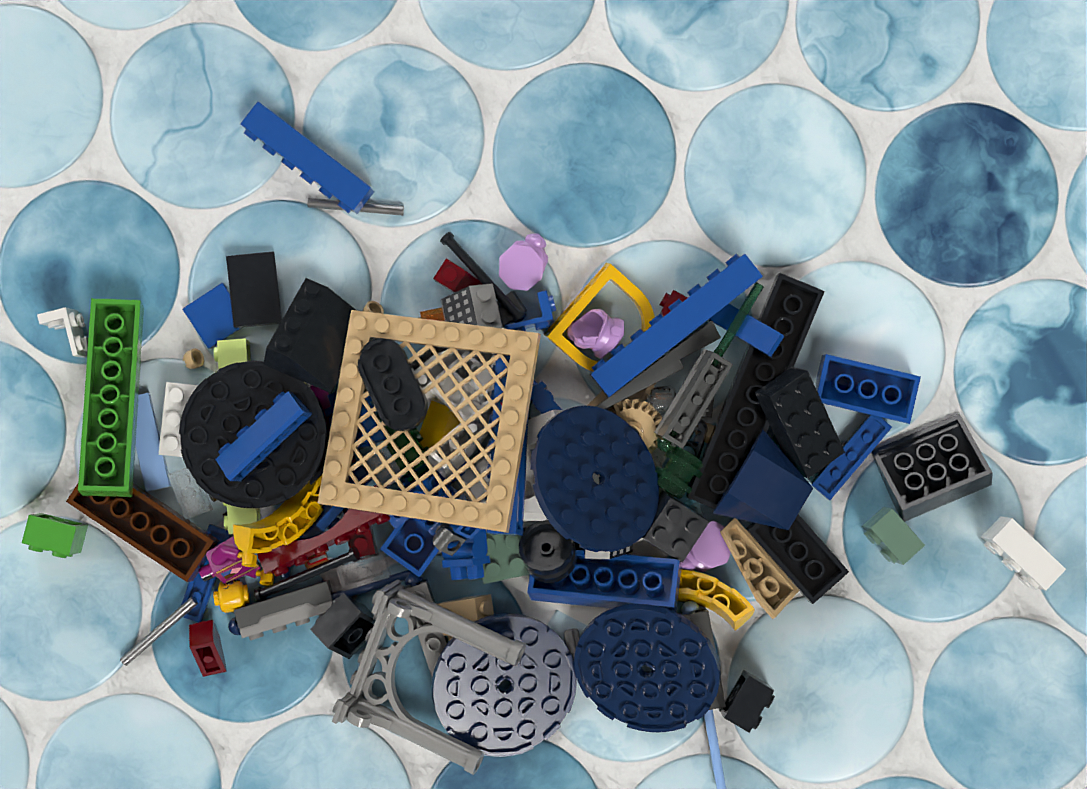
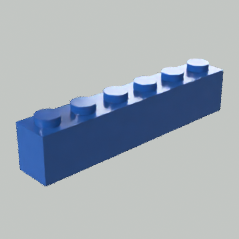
M260 102L254 105L240 123L246 129L244 131L246 136L254 142L257 139L264 143L262 148L272 156L277 153L283 157L281 162L291 170L295 167L302 172L300 175L302 179L310 185L313 182L317 183L320 186L318 191L329 199L334 196L340 201L337 205L348 214L351 210L358 214L375 192L369 185Z

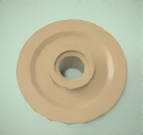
M625 399L608 409V411L626 421L632 428L638 430V435L651 454L659 447L663 438L654 432L662 420V416L653 405L640 399Z

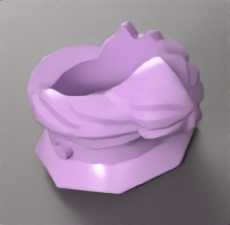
M528 234L525 241H515L499 257V277L510 289L528 291L542 279L548 262V255L545 252L546 241L539 234Z
M591 309L568 326V338L577 347L592 349L594 356L602 359L614 350L623 338L624 320L617 317L611 318L602 309Z
M710 521L683 563L680 562L681 569L705 572L726 564L731 552L720 533L725 526L715 521Z

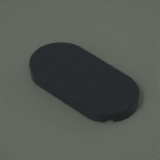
M377 338L368 342L360 352L358 371L382 422L396 431L403 432L415 429L423 422L427 414L428 402L404 349L395 341L385 338Z

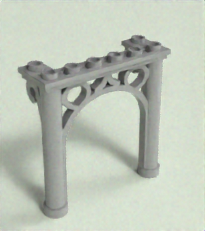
M397 579L391 584H387L381 590H377L373 596L372 603L374 606L371 613L374 614L373 619L376 621L373 628L367 633L365 641L368 643L359 655L358 663L360 665L351 677L350 684L352 687L350 692L342 699H338L333 707L332 712L335 714L332 722L337 724L347 720L357 727L366 728L370 724L382 727L464 767V771L474 775L482 763L484 752L415 719L401 704L395 687V668L398 657L405 645L413 637L425 632H441L516 667L524 654L526 643L517 639L513 641L405 590L404 586L401 585L402 581ZM397 617L407 620L409 633L401 635L396 632L394 624ZM415 617H418L430 624L417 627ZM388 634L395 642L390 647H382ZM379 659V661L382 664V672H375L373 674L375 665L377 663V660ZM374 679H379L384 683L387 693L383 697H377L373 694L371 688ZM389 699L393 710L380 704Z

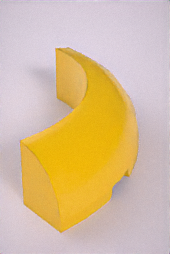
M322 475L312 485L308 483L298 494L286 500L277 510L264 519L250 524H233V537L238 549L244 553L270 552L281 545L290 544L305 533L323 512V504H318Z
M681 569L678 601H694L698 605L712 610L727 621L735 631L753 615L754 607L734 588H730L717 578L707 574Z

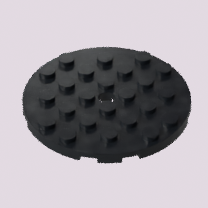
M262 361L230 364L205 378L189 397L180 421L179 434L182 458L196 483L206 493L220 502L240 508L270 507L298 494L315 476L326 449V419L322 406L313 390L306 382L265 366ZM288 391L293 392L312 415L241 481H229L215 460L220 455L218 451L228 442L232 444L238 439L236 435L242 428L253 425L256 422L254 418L263 409L268 411L274 405L272 402L274 398L281 392L285 394Z

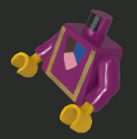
M234 537L209 550L206 553L209 564L198 569L204 582L217 576L223 583H228L245 575L252 578L260 577L259 583L264 586H269L274 581L273 574H265L263 569L260 570L261 567L255 553H244L238 549Z

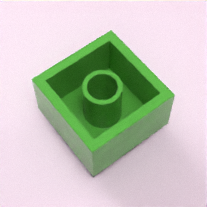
M44 513L30 514L26 523L22 544L29 545L28 549L32 551H52V555L56 557H73V554L81 553L88 524Z

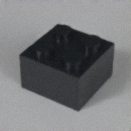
M662 490L659 494L658 508L654 521L642 538L683 563L709 524V521L700 513Z
M343 593L332 602V606L324 615L317 618L310 630L328 649L350 659L366 642L367 633L373 628L376 620L373 619L374 614L364 604Z
M743 670L725 700L726 707L721 708L720 713L726 720L750 733L752 728L757 729L762 720L760 714L765 707L769 708L775 698L773 695L775 690L766 682Z

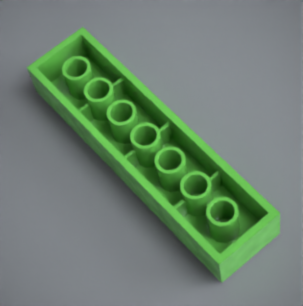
M91 298L78 491L82 496L132 497L144 307L141 300Z

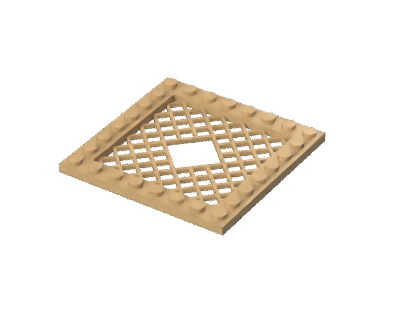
M351 310L318 504L509 533L541 334ZM373 338H385L403 342L400 346L402 348L407 346L413 354L409 358L410 364L417 360L423 368L416 374L417 378L426 373L432 381L423 390L426 394L436 387L461 423L460 426L425 453L422 452L408 431L403 432L410 443L400 450L394 439L403 432L397 431L390 436L384 427L385 424L374 413L377 411L375 406L371 408L366 401L369 393L368 391L364 393L365 384L358 371V359H360V352L363 347L372 341ZM410 343L426 346L416 353ZM433 346L449 349L439 355ZM430 349L436 359L426 366L420 356ZM457 349L473 352L463 359ZM454 352L460 362L449 369L443 359ZM480 352L496 355L489 361H486ZM477 355L483 365L472 372L466 362ZM504 355L510 356L509 362ZM501 358L507 368L496 375L490 365ZM440 362L446 372L435 380L429 370ZM463 365L469 376L459 383L452 373ZM487 368L493 379L482 386L476 376ZM507 374L506 385L504 386L500 379ZM449 376L456 386L445 394L439 383ZM473 379L479 390L469 397L462 387ZM497 382L503 393L492 400L486 390ZM459 390L466 400L457 407H454L449 397ZM483 393L489 403L481 410H478L472 400ZM503 399L502 409L500 411L499 408L496 406V403ZM363 403L368 412L360 417L361 406ZM469 404L475 414L464 421L458 411ZM493 407L499 417L488 425L482 414ZM369 416H372L377 426L367 433L361 423ZM479 418L485 428L474 435L468 425ZM499 423L498 433L496 436L492 428ZM359 427L364 436L356 441L357 429ZM465 428L471 439L460 446L454 436ZM381 429L387 439L376 446L371 436ZM486 432H489L495 442L484 449L478 439ZM451 439L457 449L449 456H446L440 446ZM367 440L373 450L363 457L357 447ZM474 442L481 453L470 460L464 449ZM390 443L397 453L386 460L380 450ZM414 447L420 456L412 463H409L403 453ZM495 448L494 458L492 461V459L487 453ZM437 449L443 460L433 467L426 457ZM353 452H355L360 460L351 466ZM461 453L467 463L459 470H456L450 460ZM377 454L383 464L373 471L366 461ZM484 456L491 467L480 474L474 463ZM400 457L406 467L395 474L389 464ZM423 460L429 471L419 478L413 467ZM363 464L369 474L359 481L353 471ZM444 464H447L453 474L442 481L436 471ZM386 467L392 478L382 485L376 474ZM471 467L477 477L466 485L460 474ZM410 471L416 481L405 488L399 478ZM491 473L490 482L488 486V484L484 480V477ZM433 474L439 485L429 492L423 481ZM349 475L355 484L348 483ZM373 478L378 487L365 486L363 484ZM457 478L463 488L452 495L446 485ZM480 481L487 492L476 499L470 488ZM393 482H396L402 491L386 488ZM419 485L425 494L409 491ZM442 488L449 498L432 495ZM464 492H467L472 501L459 500L457 498ZM487 497L486 503H480Z

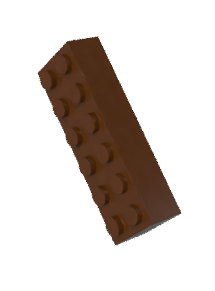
M134 483L132 497L82 496L78 491L77 484L66 500L68 504L186 582H191L199 573L198 569L203 567L207 561L206 553L216 547L220 541Z

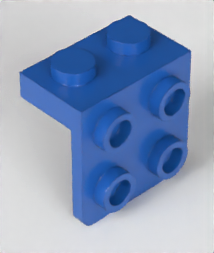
M547 290L537 293L543 317L505 325V329L526 331L527 328L535 327L536 330L549 328V323L554 322L552 312L556 311L553 295L548 296Z

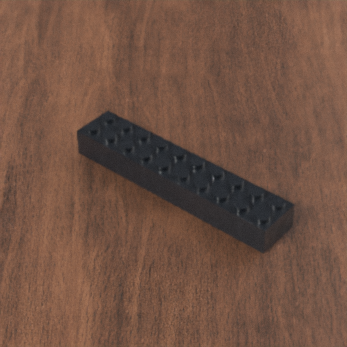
M782 273L776 275L758 321L781 333L784 338L771 357L755 347L747 345L685 497L715 509L749 455L761 431L764 430L767 433L770 424L755 392L789 368L794 367L825 291Z

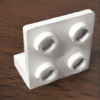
M65 307L37 314L39 324L46 325L48 328H54L55 330L66 328L73 356L87 357L88 337H84L82 328L85 327V322L82 314H78V310Z

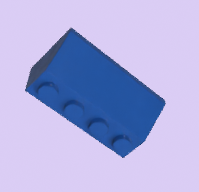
M825 354L821 357L816 378V390L823 404L910 424L921 376Z
M288 391L286 394L281 392L272 401L274 405L268 411L266 409L260 411L255 416L256 422L253 425L242 428L236 435L238 439L232 444L228 442L218 451L220 455L215 460L229 481H241L312 415L293 392Z

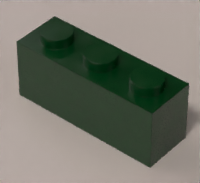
M387 425L384 426L390 436L397 432ZM417 428L408 431L423 453L429 450L428 446L425 448L422 446L420 441L424 439ZM404 432L394 439L400 450L410 443ZM390 443L386 445L392 456L397 453ZM414 447L403 453L409 463H412L420 456ZM400 457L395 460L400 470L406 467ZM423 460L413 467L418 477L429 470ZM410 471L404 474V477L410 483L415 481Z

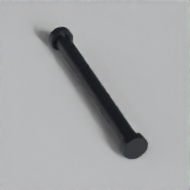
M451 232L446 233L441 238L440 242L443 245H447L483 285L493 284L497 301L513 317L514 323L521 322L527 316L524 311H520L455 241L454 235Z
M356 547L350 548L347 553L267 587H258L254 589V596L258 602L264 601L266 597L348 562L360 561V553Z

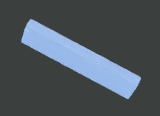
M144 393L138 396L135 446L145 490L148 492L169 487L171 483L164 455H158L160 435L150 393Z

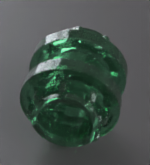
M675 446L671 452L667 450L664 454L669 460L665 467L662 469L656 466L655 472H657L658 476L657 485L680 499L685 493L690 494L693 490L688 486L692 477L700 479L703 473L700 470L703 467V463L685 449Z

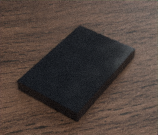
M274 251L226 256L234 328L280 324L282 316Z

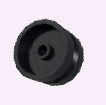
M548 520L538 521L530 525L520 538L519 554L529 574L537 581L544 583L559 582L568 577L574 570L577 562V550L573 540L564 538Z

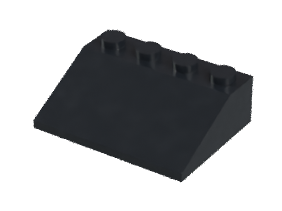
M305 278L266 347L263 365L332 393L340 377L351 310L356 309L329 287Z
M960 414L874 449L871 452L890 498L904 522L992 485L993 473Z

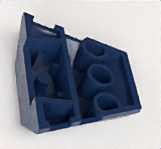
M762 430L749 455L713 513L789 530L812 492L813 487L768 434Z

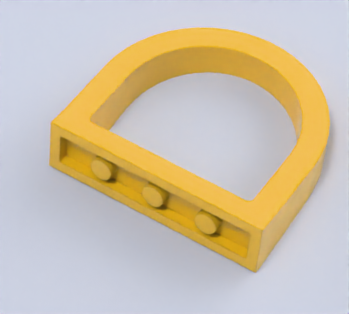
M610 263L604 264L543 334L574 362L590 371H593L591 367L599 361L585 356L562 334L609 280L629 296L637 306L641 316V329L643 332L651 327L649 322L655 318L647 297Z

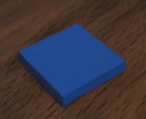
M224 283L219 284L182 309L208 349L216 346L217 341L225 340L242 329L234 328L230 292Z

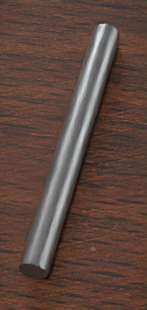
M308 198L309 208L343 210L337 205L340 202L339 200ZM366 203L360 212L403 216L404 206Z
M194 597L189 598L121 657L120 661L127 666L198 604L197 600Z

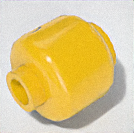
M233 580L228 583L220 582L218 591L213 592L215 606L220 605V609L224 613L234 612V610L246 607V604L250 603L247 584L243 585L241 580Z

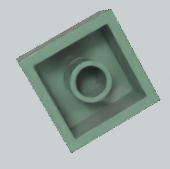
M883 507L862 526L866 530L864 533L866 538L872 544L879 545L882 548L880 553L888 562L904 565L925 546L892 508Z
M486 532L487 555L490 557V563L483 564L485 576L482 578L483 584L530 575L519 554L520 535H493Z

